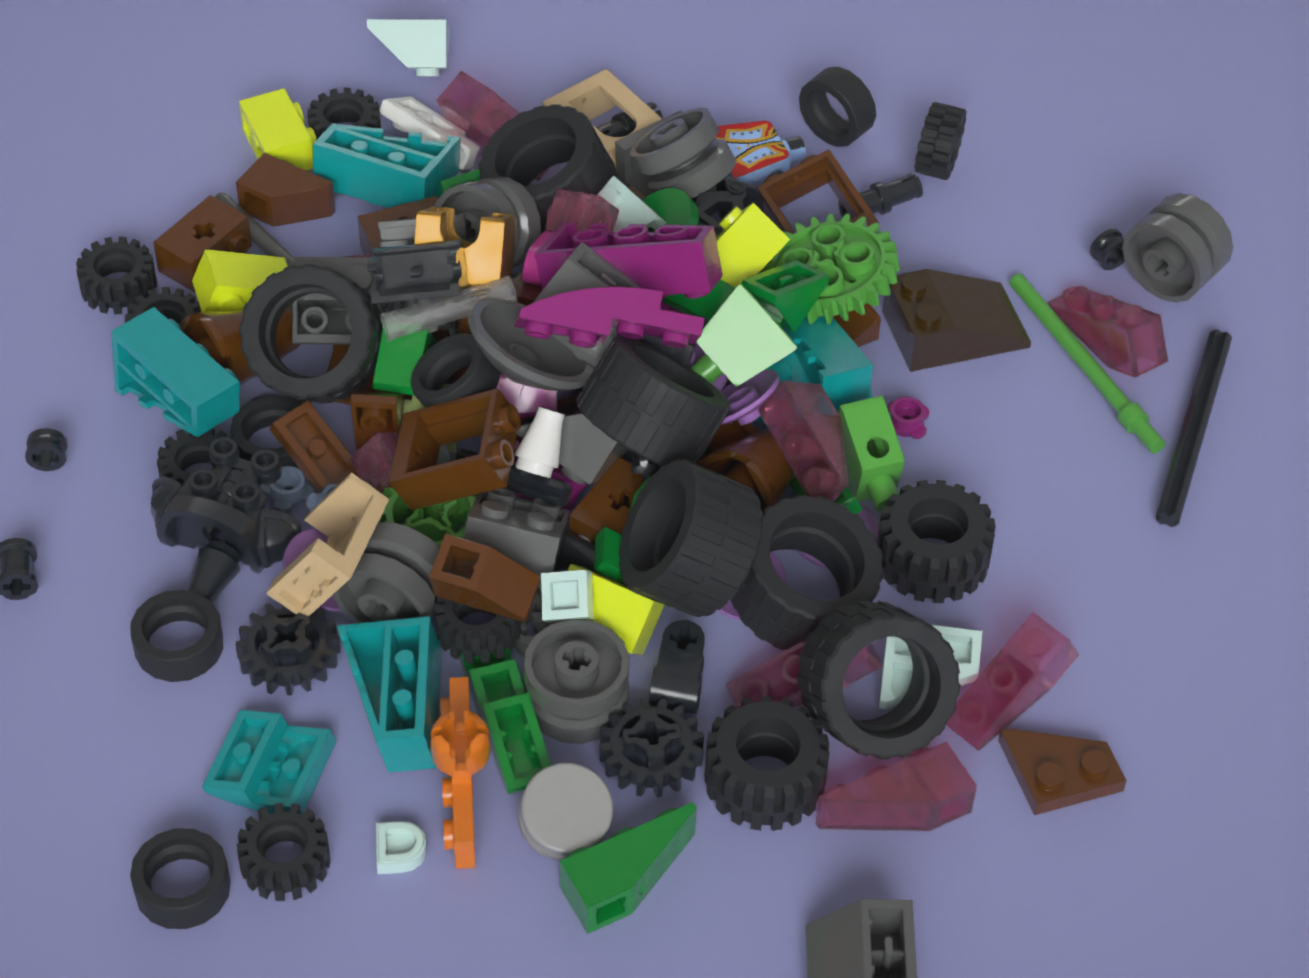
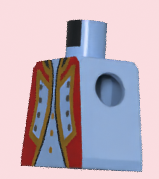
M769 121L718 126L719 132L715 139H725L737 161L733 170L726 177L757 187L763 184L768 177L790 170L791 162L806 158V148L801 136L781 140Z

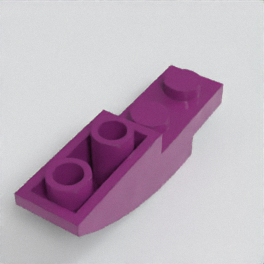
M600 287L564 292L520 309L515 317L514 327L524 328V334L533 338L550 339L551 334L569 337L570 344L584 348H594L596 343L603 344L609 337L611 328L617 329L616 334L621 337L643 339L644 335L661 338V344L674 348H686L688 343L694 344L702 336L705 318L660 309L663 291L633 287Z

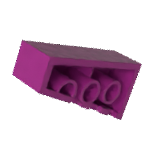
M563 222L535 253L542 291L581 242L641 288L663 291L662 299L674 294H684L686 298L703 297L712 291L723 276L714 226L663 225L654 232H648L645 224H630L613 232L610 231L608 223H593L590 225L589 230L578 231L576 223Z

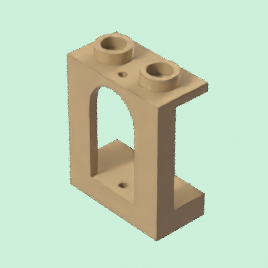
M607 69L542 101L543 106L557 104L564 107H573L578 112H582L587 116L589 121L615 108L617 105L636 123V128L632 133L662 119ZM593 125L616 168L615 141L626 136H607Z
M351 472L304 519V521L328 537L326 543L317 538L272 581L266 594L296 615L300 612L309 617L351 579L389 499Z

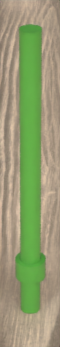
M1016 274L1013 276L1009 285L1118 413L1117 419L1130 434L1135 433L1152 454L1161 451L1165 446V441L1149 424V416L1138 403H1132L1024 275Z

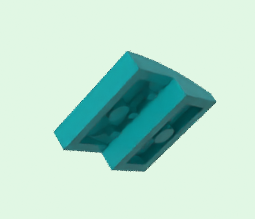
M239 710L202 788L205 793L238 806L256 811L266 807L269 814L275 813L274 804L283 803L284 811L289 812L292 803L298 804L301 808V815H303L337 740L331 729L289 726L281 713Z

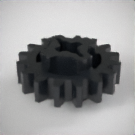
M268 603L265 605L266 615L260 616L252 612L249 615L251 627L240 626V641L235 642L241 673L250 674L251 685L254 687L265 681L267 693L273 694L278 686L285 687L287 696L293 694L294 686L301 685L307 692L311 691L312 679L316 678L319 681L325 682L328 679L326 668H336L338 665L337 653H340L339 635L336 632V623L334 620L326 621L325 610L322 608L307 617L300 612L296 615L283 605L282 609L276 610ZM317 639L319 646L315 652L314 641ZM262 643V653L259 655L257 653V650L259 645Z
M646 697L641 698L640 708L634 709L627 702L624 703L622 706V717L610 713L608 715V727H603L600 730L599 760L600 762H605V775L607 778L618 775V788L621 790L630 784L636 785V796L640 797L644 794L646 788H653L656 797H662L663 787L668 785L675 792L681 791V779L693 781L696 775V767L703 764L704 733L697 731V718L690 717L684 720V706L679 705L672 711L668 710L667 700L661 698L657 707L650 706Z

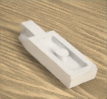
M411 96L390 98L382 101L380 114L393 121L392 125L400 131L422 133V140L447 142L448 136L461 137L459 169L465 170L474 167L473 164L480 147L465 138L466 132Z

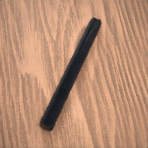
M1215 329L1209 333L1155 518L1159 524L1175 527L1180 522L1232 337L1228 332H1221Z

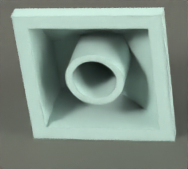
M367 19V28L409 70H416V77H440L439 70H448L450 25L447 20Z

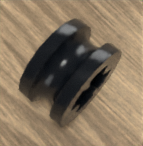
M1117 229L1106 230L1091 244L1089 253L1093 259L1099 262L1102 269L1113 270L1125 262L1122 250L1124 242L1122 233Z
M44 428L35 430L28 435L25 459L31 467L41 471H54L64 466L68 442L63 433L54 429Z

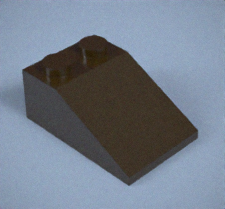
M923 269L897 274L898 282L896 284H889L891 294L884 296L882 313L910 372L1026 349L1031 346V341L1000 282Z

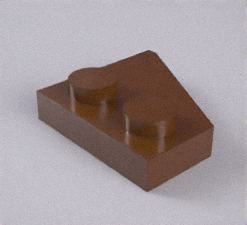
M1009 728L1000 730L998 742L1034 815L1124 791L1127 780L1108 743L1105 741Z

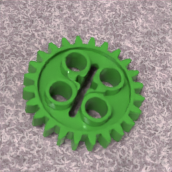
M829 214L826 222L820 223L815 217L811 218V226L808 227L796 223V233L794 234L783 231L790 240L760 271L761 273L797 260L829 275L828 285L807 314L809 324H813L819 316H824L826 324H831L834 315H840L844 321H848L850 311L854 310L858 314L864 315V305L866 303L879 306L878 295L889 296L891 294L889 284H896L898 282L896 272L900 271L896 243L891 241L889 231L881 232L879 223L876 222L867 227L866 217H861L855 223H852L850 214H846L841 221H835L833 214Z

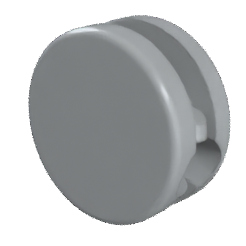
M558 763L539 771L526 786L518 807V823L526 842L542 856L558 861L565 859L572 851L578 848H590L599 844L607 833L613 817L612 797L604 781L594 771L574 763Z

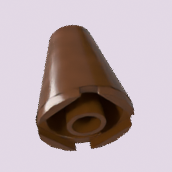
M289 308L281 316L276 330V348L280 359L301 345L292 343L293 312ZM243 310L200 312L186 316L180 323L182 332L196 344L203 345L210 356L224 369H230L237 376L240 386L256 376L248 367V361L245 355L242 354L240 346L242 342L239 326L242 322Z
M776 424L707 453L699 460L697 465L753 489L755 495L759 498L760 510L763 512L767 507L775 505L781 499L805 455L806 448L803 438L794 428L785 424Z

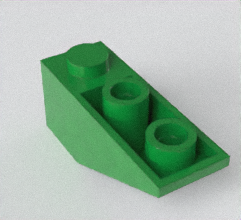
M694 802L678 809H666L649 822L635 828H623L610 839L590 848H578L572 851L565 859L560 860V889L587 934L629 916L636 910L695 835L697 807Z

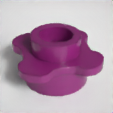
M900 397L888 403L887 409L896 435L913 439H921L926 435L927 429L924 426V420L929 417L930 412L921 401L913 397Z

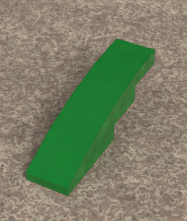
M505 647L504 657L497 659L494 653L489 654L490 662L482 664L481 656H474L473 664L466 663L462 653L460 660L465 676L469 679V689L478 715L488 726L490 750L508 794L525 790L529 781L539 771L551 766V762L529 692L525 693L516 661L511 658L509 650Z

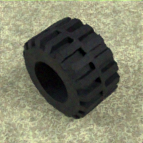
M927 480L917 481L916 487L913 488L910 485H906L900 488L899 495L893 493L887 500V506H883L877 545L881 549L883 556L882 567L884 568L885 581L889 585L897 584V592L905 596L911 593L915 595L914 600L924 602L925 598L933 599L934 603H944V599L948 597L956 601L963 598V592L971 594L977 590L978 582L983 583L987 576L996 527L995 519L990 518L991 510L987 504H980L981 497L975 492L969 494L964 492L965 487L957 483L954 487L946 485L944 480H936V484H929ZM936 538L949 544H932L922 539Z
M761 696L760 702H753L752 698L741 700V707L737 708L734 705H730L724 709L723 718L716 717L712 723V730L708 732L704 777L705 783H707L706 792L709 799L716 800V809L722 815L730 812L732 822L741 825L744 821L751 823L750 829L761 831V825H770L771 830L775 831L782 830L784 822H788L791 826L800 823L802 813L810 816L816 810V804L821 802L825 791L830 752L828 751L827 734H822L823 725L818 718L809 719L810 711L803 706L795 709L792 707V701L782 698L781 703L773 702L772 696ZM757 756H770L780 759L788 766L778 770H761L749 765L745 761Z

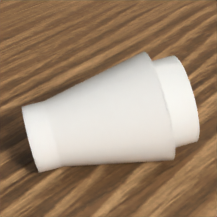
M538 407L535 418L514 454L518 456L516 468L551 478L553 468H558L564 414Z

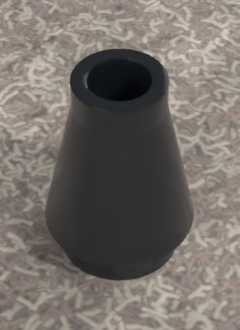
M209 541L206 547H201L198 550L187 591L199 593L213 603L240 572V566L238 565L241 560L240 554L233 547L223 542Z

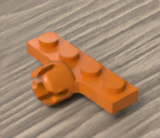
M468 677L449 678L450 697H440L441 716L431 728V755L433 763L438 769L452 777L442 778L443 808L453 807V819L443 820L444 850L454 849L455 869L475 868L472 775L483 769L489 760L491 750L487 724L479 715L470 711Z

